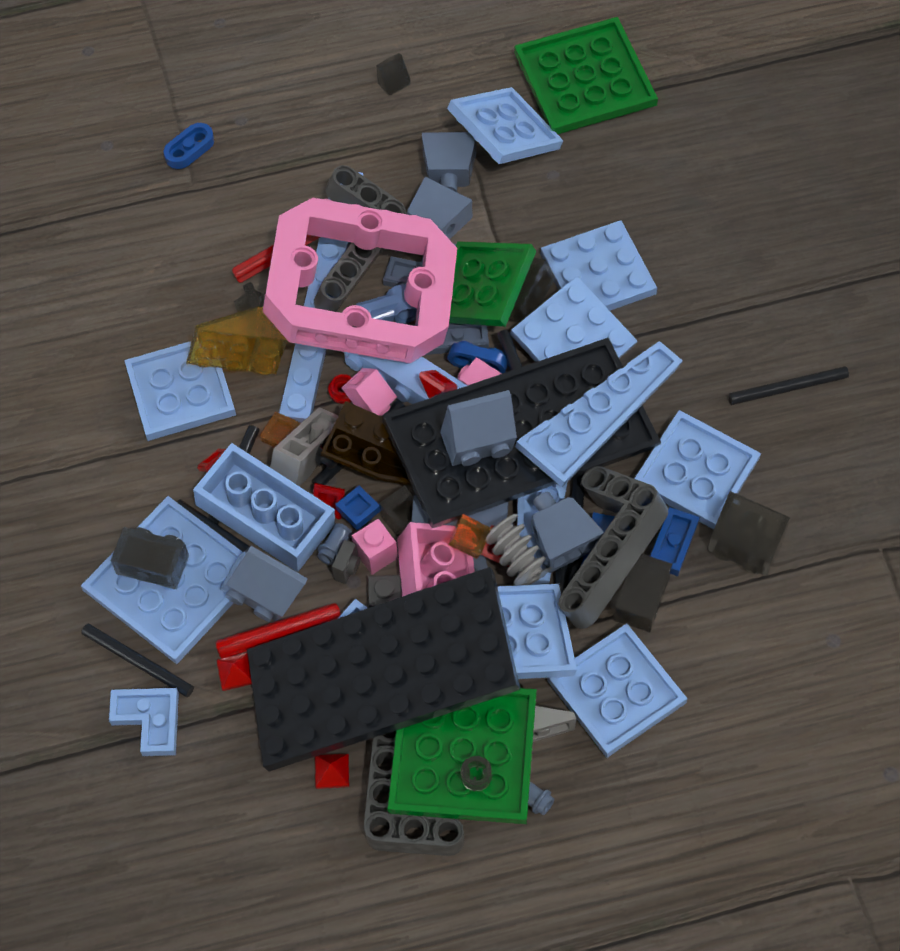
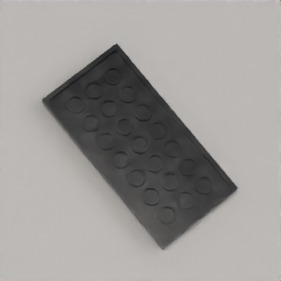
M609 338L383 414L382 421L431 528L440 527L558 484L515 447L516 442L544 421L550 420L560 413L561 409L568 404H573L583 397L584 393L603 383L607 380L608 376L618 369L624 368ZM509 390L512 398L517 435L512 451L500 458H493L492 456L481 458L480 461L473 465L463 466L458 464L452 466L440 433L448 405ZM643 405L572 478L581 476L596 466L606 467L653 450L661 444Z
M491 567L247 649L263 767L269 772L521 690L496 578Z

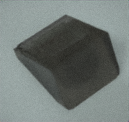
M400 53L376 65L378 84L387 95H392L411 84L410 76Z

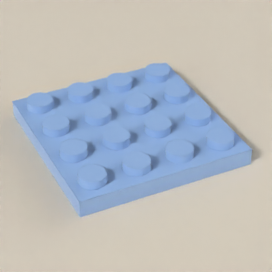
M167 496L91 574L81 587L86 594L175 664H178L233 605V602L225 597L226 592L220 590L238 556L243 552Z

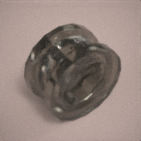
M480 756L467 758L461 766V781L463 785L472 791H481L489 786L492 780L490 763ZM476 767L477 771L479 767L484 769L482 771L483 779L476 781V777H474V780H471L469 778L470 769Z

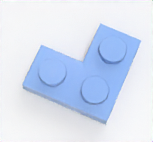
M178 689L111 690L109 712L111 726L142 725L140 748L142 756L176 755Z

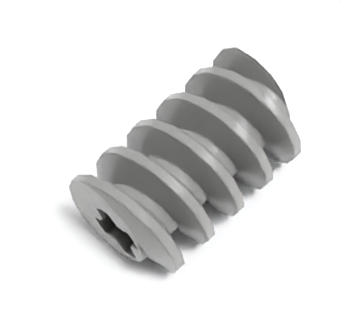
M512 514L495 525L490 530L485 541L489 545L496 544L492 552L494 555H502L499 562L502 566L510 565L507 569V575L510 577L517 576L514 580L515 586L530 585L544 577L552 567L545 569L540 567L546 560V557L535 558L533 556L539 547L538 545L527 547V543L531 540L532 536L526 535L521 537L519 535L525 526L524 524L513 526L512 523L518 515Z

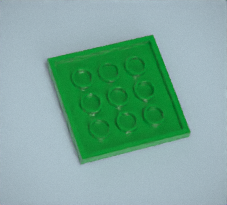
M618 17L514 46V54L544 120L551 130L557 134L657 106L658 97Z
M520 688L521 690L396 730L388 814L527 824L537 689Z

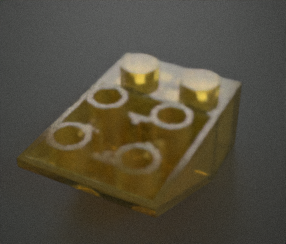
M255 307L195 325L186 364H193L199 367L226 368L231 371H251L263 375L277 374L287 339L263 313V307Z

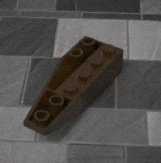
M345 401L321 452V456L378 480L412 486L385 428L382 416Z

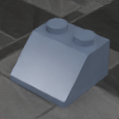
M509 390L448 405L440 433L452 466L458 464L469 466L477 463L481 458L489 456L500 458L512 451L517 435L512 398Z
M250 546L238 556L220 590L226 592L225 597L231 602L241 606L245 603L255 609L253 613L257 617L270 622L271 619L277 621L283 617L308 578L255 547Z

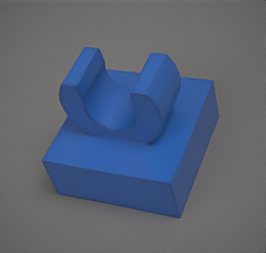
M360 485L335 504L336 510L356 530H359L381 511L380 505Z

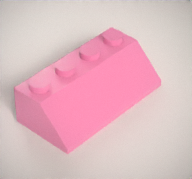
M410 522L397 538L402 597L475 572L470 527L442 525L431 528L430 524Z

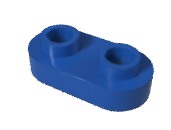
M195 123L186 128L164 147L166 163L175 169L189 166L213 146L214 135L212 128L205 123Z
M467 341L453 343L450 347L447 359L458 368L470 365L477 357L500 373L506 372L508 366L506 356L497 348L487 349L475 346Z

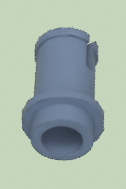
M336 523L325 543L319 545L318 558L325 564L333 565L343 541H348L353 535L351 529L343 524Z
M530 782L528 805L533 808L532 812L534 814L540 813L545 815L555 799L551 796V791H543Z

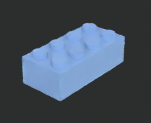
M233 443L228 446L193 489L196 506L297 572H299L335 525L334 508Z

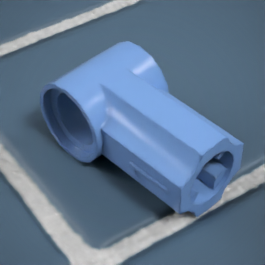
M406 284L392 287L384 296L356 304L367 309L371 314V318L395 321L402 324L414 321L417 314V308L411 307L404 299Z

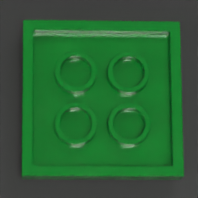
M457 241L449 323L506 327L536 254V249L532 244Z

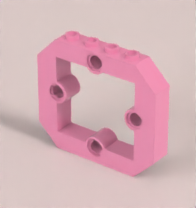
M311 198L279 215L263 313L290 343L412 363L444 343L449 327L457 247L431 219L417 215L395 213L389 210L362 207L357 204L351 205L335 202L329 199ZM313 235L351 242L364 250L379 247L423 255L422 267L414 268L410 272L404 291L406 302L411 307L417 308L415 326L371 318L369 311L358 305L349 306L342 313L295 305L298 287H306L313 283L318 264L316 251L305 245L306 236Z

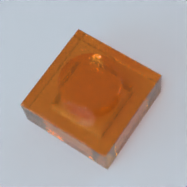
M275 411L260 435L261 441L276 447L301 423Z
M462 514L456 523L448 545L477 559L482 554L486 537L491 528Z

